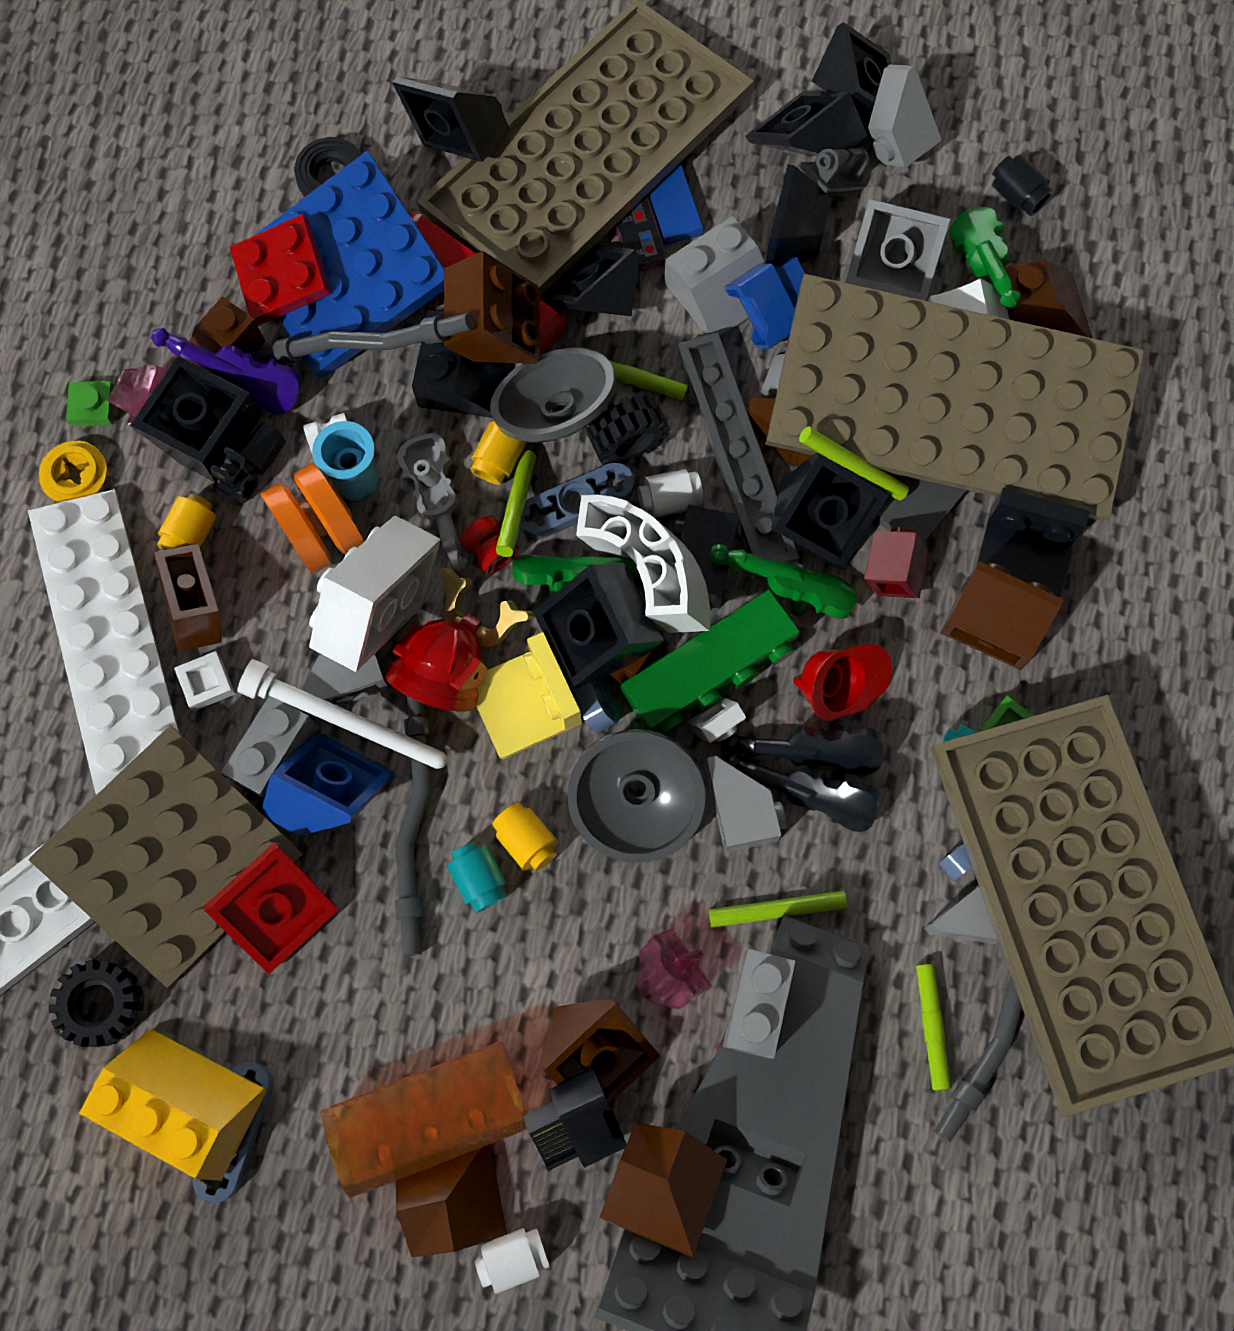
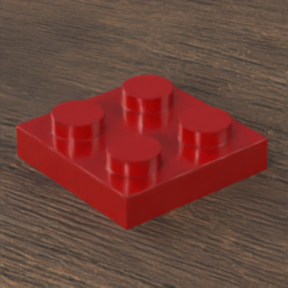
M303 214L229 246L248 314L255 319L258 326L332 294L310 221Z
M275 842L203 906L205 912L268 975L339 910Z

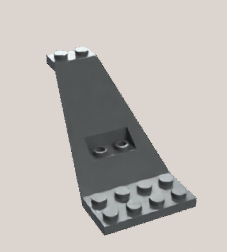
M783 915L771 955L795 960V966L774 1059H766L722 1047V1043L677 1127V1130L686 1131L726 1158V1163L731 1166V1168L725 1167L695 1254L691 1258L624 1229L595 1318L627 1331H807L818 1276L861 994L871 947ZM764 1178L775 1182L777 1186L768 1184Z

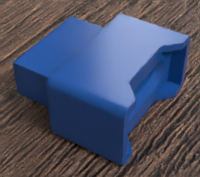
M787 257L775 266L772 264H758L724 286L728 296L739 298L754 327L751 340L757 348L770 349L790 334L801 280L805 274L797 257Z

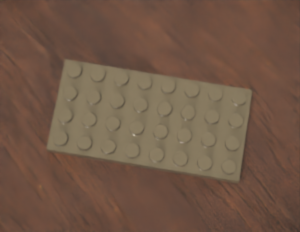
M634 0L506 118L510 128L509 131L483 162L464 157L417 201L419 211L476 254L484 251L538 285L541 297L754 92V80L640 0Z
M804 274L801 280L765 445L814 455L817 453L816 451L799 441L801 432L809 426L884 472L995 497L1001 493L1002 488H1007L1090 511L1088 518L1105 521L1111 516L1144 350Z
M1109 695L933 745L931 748L933 758L1061 1117L1072 1116L1233 1066V1011Z

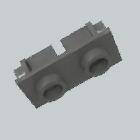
M860 147L848 149L847 151L845 149H824L818 154L814 162H800L798 167L825 193L863 190L866 186L859 178L869 164V156L866 150Z

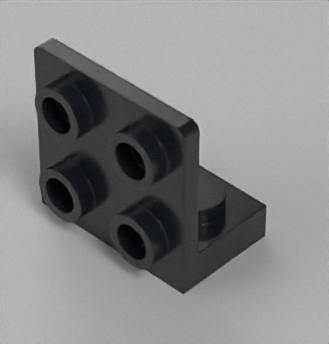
M1002 488L1001 493L990 508L977 563L980 561L984 564L994 563L1001 565L1011 572V576L1026 583L1036 582L1043 584L1053 591V595L1061 597L1073 543L1086 528L1090 511Z

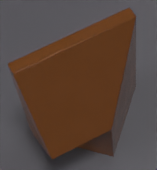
M612 998L555 1006L539 1065L557 1085L593 1068L609 1105L654 1063L660 1055Z
M636 1122L619 1161L599 1219L693 1258L727 1159L686 1131Z
M489 1137L395 1158L396 1212L411 1257L455 1252L507 1235Z

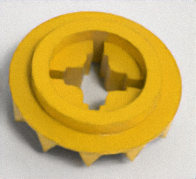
M84 441L61 443L50 450L41 462L39 468L41 488L56 503L104 491V481L106 476L110 475L106 465L107 459L99 449ZM68 462L76 466L77 469L83 470L80 473L81 484L78 485L71 479H67L70 476Z

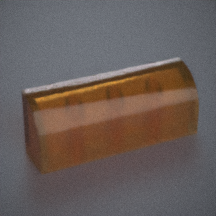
M499 1041L322 1109L320 1113L335 1170L346 1194L351 1199L527 1130L523 1116L528 1114V1109L512 1059L503 1041Z

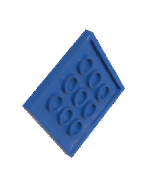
M368 151L364 152L256 233L259 234L301 214L310 221L332 294L279 317L289 335L297 339L330 331L386 333L444 291V266ZM334 348L305 355L303 358L314 376L321 379L363 349Z

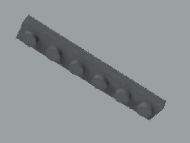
M715 332L678 343V353L734 513L740 515L738 524L748 553L774 562L785 561L792 565L798 564L799 556L794 542L771 529L777 495L719 333Z

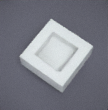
M217 651L174 668L187 704L193 711L235 695L222 658Z
M722 697L719 702L690 719L688 724L697 737L709 743L713 741L720 742L730 737L737 730L736 725L744 720L746 716L737 702Z

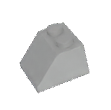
M731 216L665 259L664 284L706 335L718 332L720 338L749 320L739 298L728 296L724 286L756 265L765 264L758 245L737 220Z

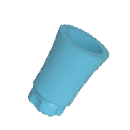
M350 421L335 422L321 430L313 443V459L316 466L332 481L338 493L352 502H361L366 496L375 494L378 488L379 472L375 464L374 441L370 433L363 426Z

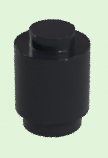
M1021 154L1014 158L1007 156L997 165L992 173L995 177L992 187L1019 213L1025 211L1029 216H1033L1044 207L1054 193V190L1048 186L1050 181Z

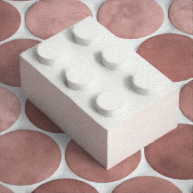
M395 515L381 528L375 527L365 542L358 548L353 546L341 563L334 569L329 567L322 574L317 585V592L321 593L319 603L309 622V626L313 628L309 648L357 672L423 605L441 539Z

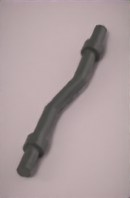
M471 313L448 318L437 315L423 319L420 325L387 333L330 331L302 339L288 337L277 340L273 346L254 350L251 355L254 360L261 359L268 363L273 358L276 362L286 365L300 361L302 356L334 348L392 350L421 342L432 345L447 341L451 335L474 330L475 319Z
M407 696L408 718L404 720L405 735L428 745V739L432 737L431 719L426 717L425 704ZM411 758L413 790L395 844L399 899L395 900L396 920L401 921L404 957L421 955L419 919L423 918L422 898H417L414 845L431 793L430 766Z
M1012 977L1009 978L993 1039L967 1080H960L950 1095L953 1102L934 1130V1133L946 1142L951 1143L969 1112L974 1114L985 1098L982 1094L983 1090L1012 1045L1022 1009Z

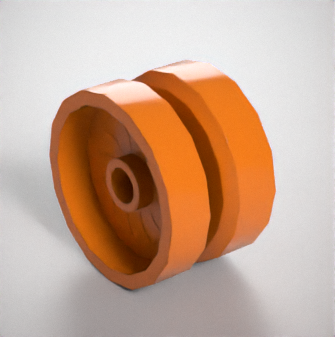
M312 462L294 473V483L304 498L303 501L298 503L288 487L282 483L275 484L260 493L310 573L314 575L331 564V555L323 543L322 537L327 535L338 552L345 555L353 546L358 548L364 540L352 521L353 515L334 485L328 483L316 464Z

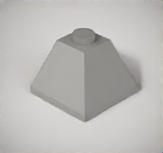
M869 199L845 283L927 301L951 219Z

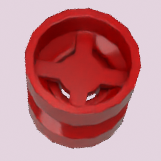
M487 515L476 520L465 529L459 539L464 549L468 553H474L478 558L477 565L486 576L494 575L503 569L519 553V548L515 544L512 556L502 557L497 554L496 546L501 525L493 515Z

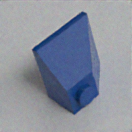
M317 732L271 773L261 813L268 820L298 836L348 824L387 785L393 777L394 771Z

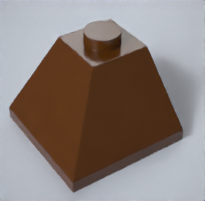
M1044 259L1005 266L1012 281L1013 289L1021 294L1017 306L1013 308L1007 307L1010 320L1092 338L1073 273Z

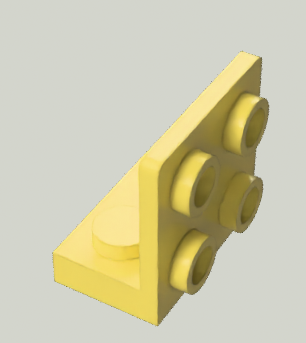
M543 632L527 639L529 652L487 670L481 685L478 687L479 697L476 707L500 759H506L582 724L580 710Z

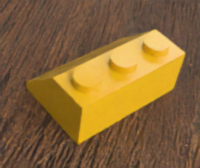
M149 1029L103 1067L79 1114L195 1179L222 1181L267 1089L153 1029Z

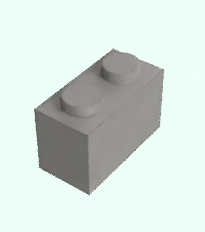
M269 696L221 773L239 786L265 799L271 773L315 734L318 726L309 715Z
M747 949L744 952L722 1047L766 1059H774L795 960Z

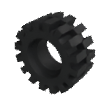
M635 394L631 400H629L628 396L621 398V403L617 405L614 402L607 406L608 410L603 411L594 422L586 427L587 436L599 461L603 465L619 462L626 464L632 458L638 459L641 457V454L645 452L649 454L654 451L653 446H660L664 442L663 439L668 437L670 427L654 396L651 397L650 394H645L642 397L641 394Z
M88 960L85 961V965L75 964L70 967L72 971L70 975L62 974L57 981L62 983L60 989L52 988L50 996L57 998L56 1004L49 1005V1013L56 1014L57 1019L52 1020L51 1023L54 1029H61L63 1031L60 1036L64 1040L73 1041L74 1045L100 1048L101 1046H111L117 1044L116 1040L125 1039L129 1036L128 1030L131 1026L136 1027L140 1019L136 1018L138 1011H143L144 1003L139 1002V996L144 994L142 987L137 986L135 983L138 979L133 973L127 972V968L107 961ZM103 985L113 995V1009L107 1018L93 1023L84 1017L81 1010V1002L89 989Z

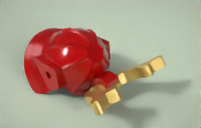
M441 568L439 573L446 587L445 619L432 620L421 627L413 624L393 649V653L400 657L394 660L392 665L385 670L384 676L388 683L396 690L418 702L443 710L466 712L476 708L479 697L478 687L481 685L488 669L480 661L481 650L479 645L489 647L500 644L515 625L522 621L532 620L534 614L532 611L518 610L511 600L503 601L500 604V618L497 625L493 629H488L482 626L481 620L470 614H465L461 608L463 595L471 587L472 580L470 578L460 579L452 568Z

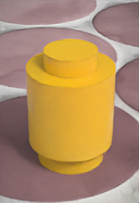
M494 421L489 422L471 457L473 461L470 468L471 472L490 483L501 485L504 478L510 477L527 442L506 436L498 429Z
M189 493L187 498L178 496L158 532L161 538L157 546L162 550L199 544L201 548L217 518L211 511L213 505L195 494Z
M520 802L506 808L492 823V826L497 831L496 838L522 870L525 871L533 867L535 871H539L556 857L557 853L554 851V848L557 846L558 840L531 808H524Z

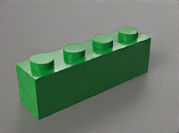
M767 590L711 626L710 631H703L622 683L621 695L645 730L661 732L667 736L680 728L685 723L683 716L695 708H698L700 712H704L722 699L721 691L732 684L737 688H741L758 676L757 668L769 660H771L773 665H776L789 657L795 651L793 645L796 643L800 631L771 591Z

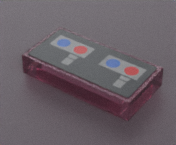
M646 195L614 226L620 248L635 249L639 254L640 272L665 266V259L668 258L648 195Z

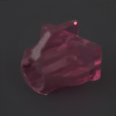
M145 365L140 368L124 369L121 373L118 383L110 393L107 401L130 414L127 421L130 427L131 422L167 371L156 365Z
M673 928L652 936L648 943L639 951L640 971L636 976V984L641 995L653 1004L681 1009L695 996L708 991L712 985L697 964L703 957L702 950L698 949L689 952Z

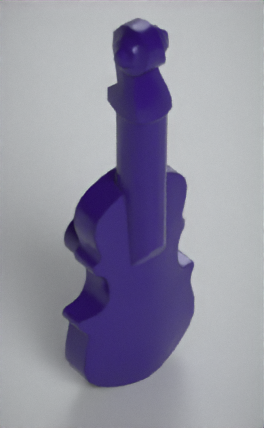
M165 328L154 329L150 338L155 346H166L176 356H181L203 366L216 376L248 391L256 405L261 406L270 413L284 414L293 407L301 388L299 374L293 368L276 363L273 358L268 363L261 359L254 360L250 353H244L232 345H226L216 353H213L187 341V338L183 336L177 337L169 333Z

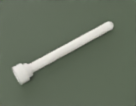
M255 659L249 662L241 677L237 692L252 699H256L257 696L264 699L267 696H271L436 769L443 768L447 763V756L444 752L276 679L277 674L270 671V666Z

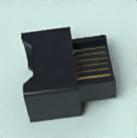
M593 1068L550 1088L549 1092L553 1102L523 1116L528 1133L548 1171L579 1157L583 1167L586 1168L625 1149L627 1144L613 1111L606 1110L608 1102Z

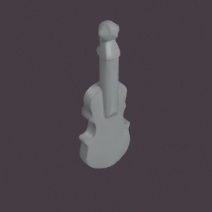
M434 433L423 434L405 442L398 451L397 459L403 470L402 478L405 481H413L416 488L413 496L417 499V510L426 519L436 521L442 547L449 559L447 568H452L458 575L464 573L468 562L461 557V544L451 516L459 503L458 496L453 489L454 483L450 478H447V469L452 465L453 461L449 457L447 443L440 435Z

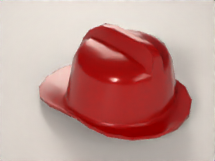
M874 643L860 644L842 650H821L809 658L802 674L795 676L793 683L801 689L807 702L812 704V709L817 717L825 721L836 720L868 709L887 690L892 674L891 659L884 648Z

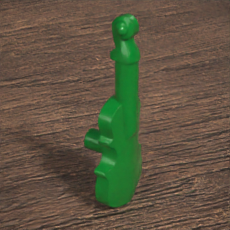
M978 207L966 210L954 220L949 228V236L957 254L967 252L966 259L975 276L983 277L989 275L995 290L1001 296V305L1009 308L1017 306L1021 294L1013 289L1012 281L1005 269V266L1011 260V254L1003 237L998 236L1004 231L1002 222H999L995 210L992 208Z
M722 544L714 545L711 549V559L713 562L722 565H732L733 570L737 572L742 569L766 577L769 587L776 595L793 599L790 606L797 613H805L810 604H812L817 613L823 612L837 619H845L856 605L857 593L855 589L841 577L825 574L820 571L817 573L809 572L785 561L774 562L747 553L745 550L728 551V547Z
M522 554L514 556L512 560L513 578L527 585H549V597L554 595L567 582L571 581L591 564L625 563L634 578L639 579L641 577L636 568L637 564L629 558L553 557Z

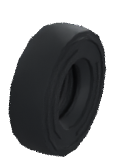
M325 137L314 140L305 146L296 158L294 174L299 191L306 197L323 184L316 178L317 170L323 164L338 162L346 167L362 155L354 144L343 138Z

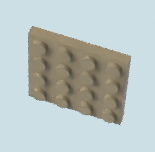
M170 724L28 860L157 980L168 988L225 932L205 912L203 906L274 842L294 862L303 853Z

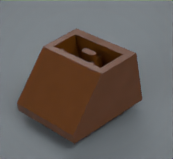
M484 251L444 268V318L471 313L475 319L474 330L449 336L448 340L444 342V346L473 362L521 364L540 362V295L538 285Z
M979 561L961 587L940 633L1022 670L1034 656L1061 608L1064 599L1053 595V591L1043 584L1036 582L1026 583L1011 576V572L1001 565L994 563L984 564Z

